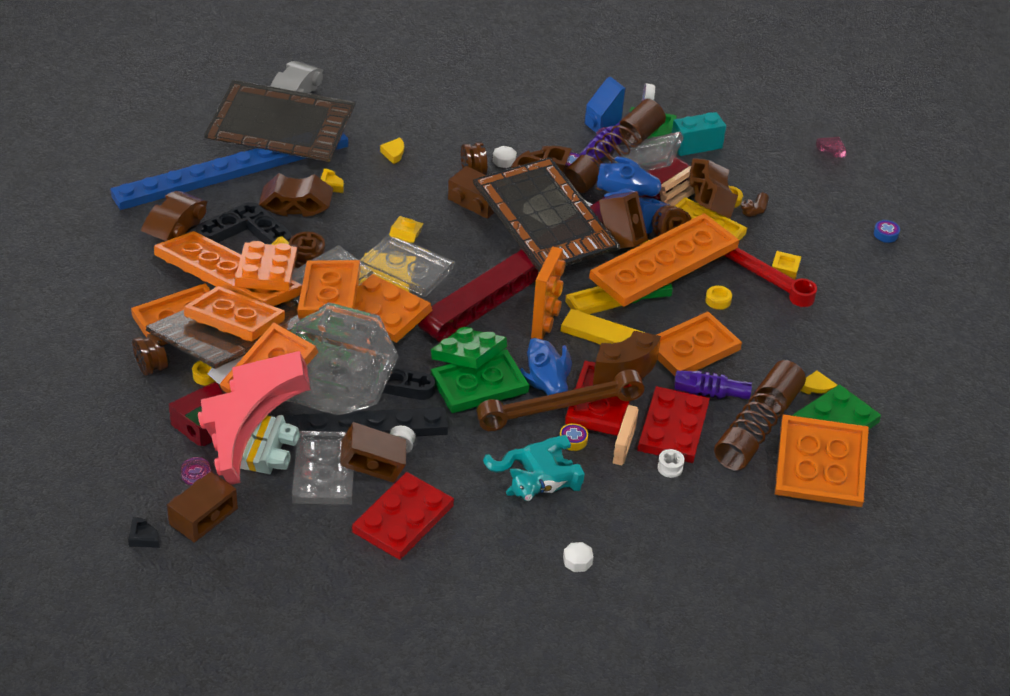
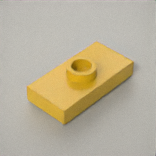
M399 216L391 226L389 235L409 243H414L421 233L423 223Z

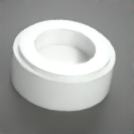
M646 83L642 101L645 99L654 100L655 86L654 84Z

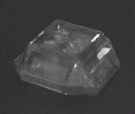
M328 302L320 307L319 311L306 316L294 324L291 332L315 345L318 353L307 365L310 390L295 395L286 401L338 416L378 404L398 359L397 351L379 315Z

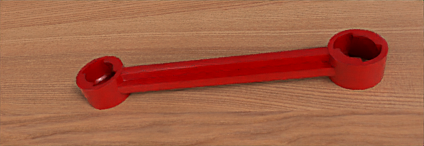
M736 248L724 255L790 293L789 300L794 305L799 307L813 305L817 293V286L813 281L804 278L794 280L740 248Z

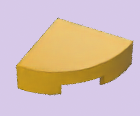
M397 138L380 145V152L395 164L401 160V156L404 153V142L401 138Z
M324 169L321 179L333 188V192L343 193V179L336 176L334 171Z
M817 370L806 377V382L800 391L810 395L811 392L825 394L836 387L837 384Z

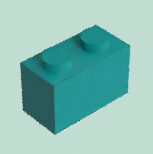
M717 112L674 119L670 143L679 156L722 149L727 125Z

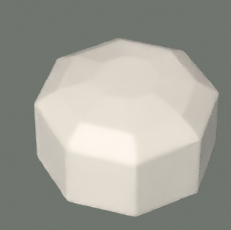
M507 146L495 148L493 163L498 167L509 168L516 160L517 152L512 147Z
M583 542L570 543L564 549L563 559L565 567L573 572H585L593 564L592 548Z

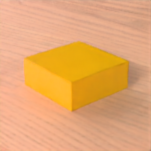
M776 251L772 267L795 280L801 256Z

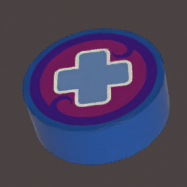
M889 220L877 222L874 229V236L886 243L896 241L900 233V227L895 222Z

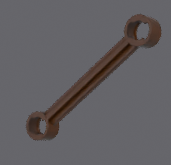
M628 369L619 372L611 382L506 405H503L499 400H486L477 407L476 413L483 430L497 431L506 425L507 420L614 396H618L623 401H633L644 393L645 388L640 374L636 370ZM627 384L632 385L630 387L623 388Z

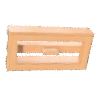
M691 166L661 184L660 196L662 202L675 206L684 197L688 198L695 193L694 188L690 186ZM686 178H688V180H686V181L683 182L682 184H679L680 182H682L683 180H685Z
M631 405L627 407L615 443L613 464L622 466L625 463L637 425L638 407Z

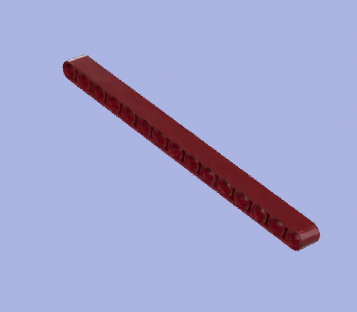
M670 155L646 171L657 177L661 184H663L691 165L675 155ZM686 178L685 180H683V181L680 182L679 184H682L683 182H685L686 180H688V178ZM660 192L656 196H653L651 198L660 201ZM597 201L588 208L604 227L603 218L600 213V204ZM577 214L570 218L574 220L566 222L567 226L562 223L551 230V232L537 239L541 246H546L557 242V240L562 241L574 235L578 236L590 232L582 219L577 218ZM524 247L431 306L432 311L418 323V327L438 342H441L457 332L459 328L468 326L536 282L542 267L527 247Z

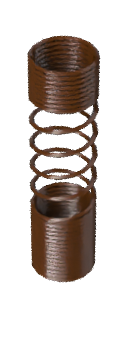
M652 99L643 100L620 120L619 125L612 127L611 133H606L602 140L595 142L594 147L587 149L586 155L579 156L565 169V178L569 184L581 193H586L597 183L599 168L594 161L599 165L603 163L596 150L608 157L611 163H613L612 159L615 161V158L608 152L605 143L611 145L620 157H622L621 153L630 154L629 145L631 147H638L639 144L665 123L666 116L663 108ZM619 127V131L622 137H620L617 134H614L613 130ZM607 135H611L614 145L604 140ZM613 135L625 143L628 148L627 153L617 146ZM599 142H603L606 153L596 148ZM594 149L598 160L589 156L588 152Z
M781 360L774 365L755 391V394L749 399L748 404L743 407L742 412L737 415L736 420L715 445V456L722 465L731 470H742L747 466L757 452L759 444L765 441V435L771 432L772 426L777 424L778 418L783 415L784 411L804 386L806 376L800 366L789 360ZM756 404L758 409L763 414H765L768 417L775 418V422L773 424H770V422L765 416L758 412L751 411L750 405ZM758 404L763 406L766 410L773 412L774 416L765 413L759 407ZM750 413L757 423L769 427V430L764 433L759 425L746 420L744 414ZM752 413L763 417L768 425L758 421ZM738 422H744L750 431L762 435V440L758 442L753 434L738 428ZM746 422L757 426L762 433L752 430ZM729 444L736 446L743 454L735 451Z

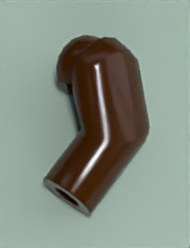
M762 192L757 195L755 203L748 199V203L744 200L741 203L742 213L747 217L764 213L769 196Z

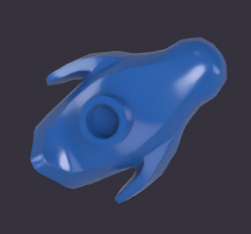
M616 157L615 161L618 163H602L600 165L597 190L610 192L606 193L604 197L638 191V196L647 195L653 197L661 191L662 185L660 180L631 159Z
M532 338L527 350L530 374L523 368L520 369L528 384L536 389L543 390L547 395L568 391L566 382L571 371L572 360L566 345L562 346V356H560L550 342Z

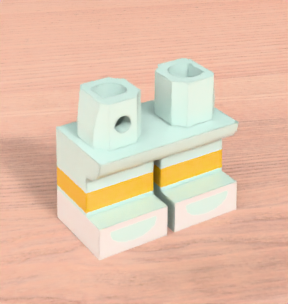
M267 415L259 423L248 440L243 452L240 469L271 474L273 468L287 470L291 455L289 451L282 450L281 447L283 443L293 446L297 445L300 437L298 427L287 424L282 415H278L276 418Z

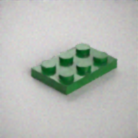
M507 349L502 350L477 369L456 364H448L431 369L435 385L451 413L478 407L486 400L495 399L500 401L529 392L528 382Z
M840 384L792 415L868 426V430L878 424L881 418L880 413Z

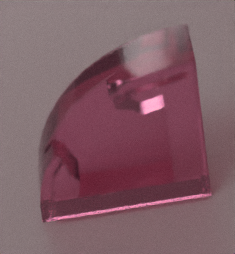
M840 137L817 138L816 146L822 152L826 150L834 153V157L846 156L847 150Z

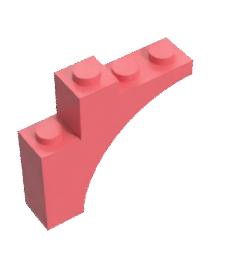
M300 351L232 367L233 379L229 381L231 392L201 399L202 411L198 412L200 426L202 429H207L212 438L214 448L218 451L219 458H215L217 474L219 476L223 475L226 482L230 485L240 483V467L243 452L259 423L284 401L310 390L307 365Z

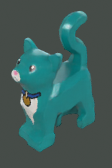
M567 435L549 438L539 443L529 444L522 449L508 451L502 458V461L494 460L490 454L485 455L483 459L486 468L495 473H502L508 470L514 461L520 462L525 470L510 469L513 479L512 485L508 488L506 494L507 496L516 495L526 501H530L538 493H553L563 487H570L574 491H580L585 474L581 465L573 464L572 460L563 458L562 448L568 449L571 447Z

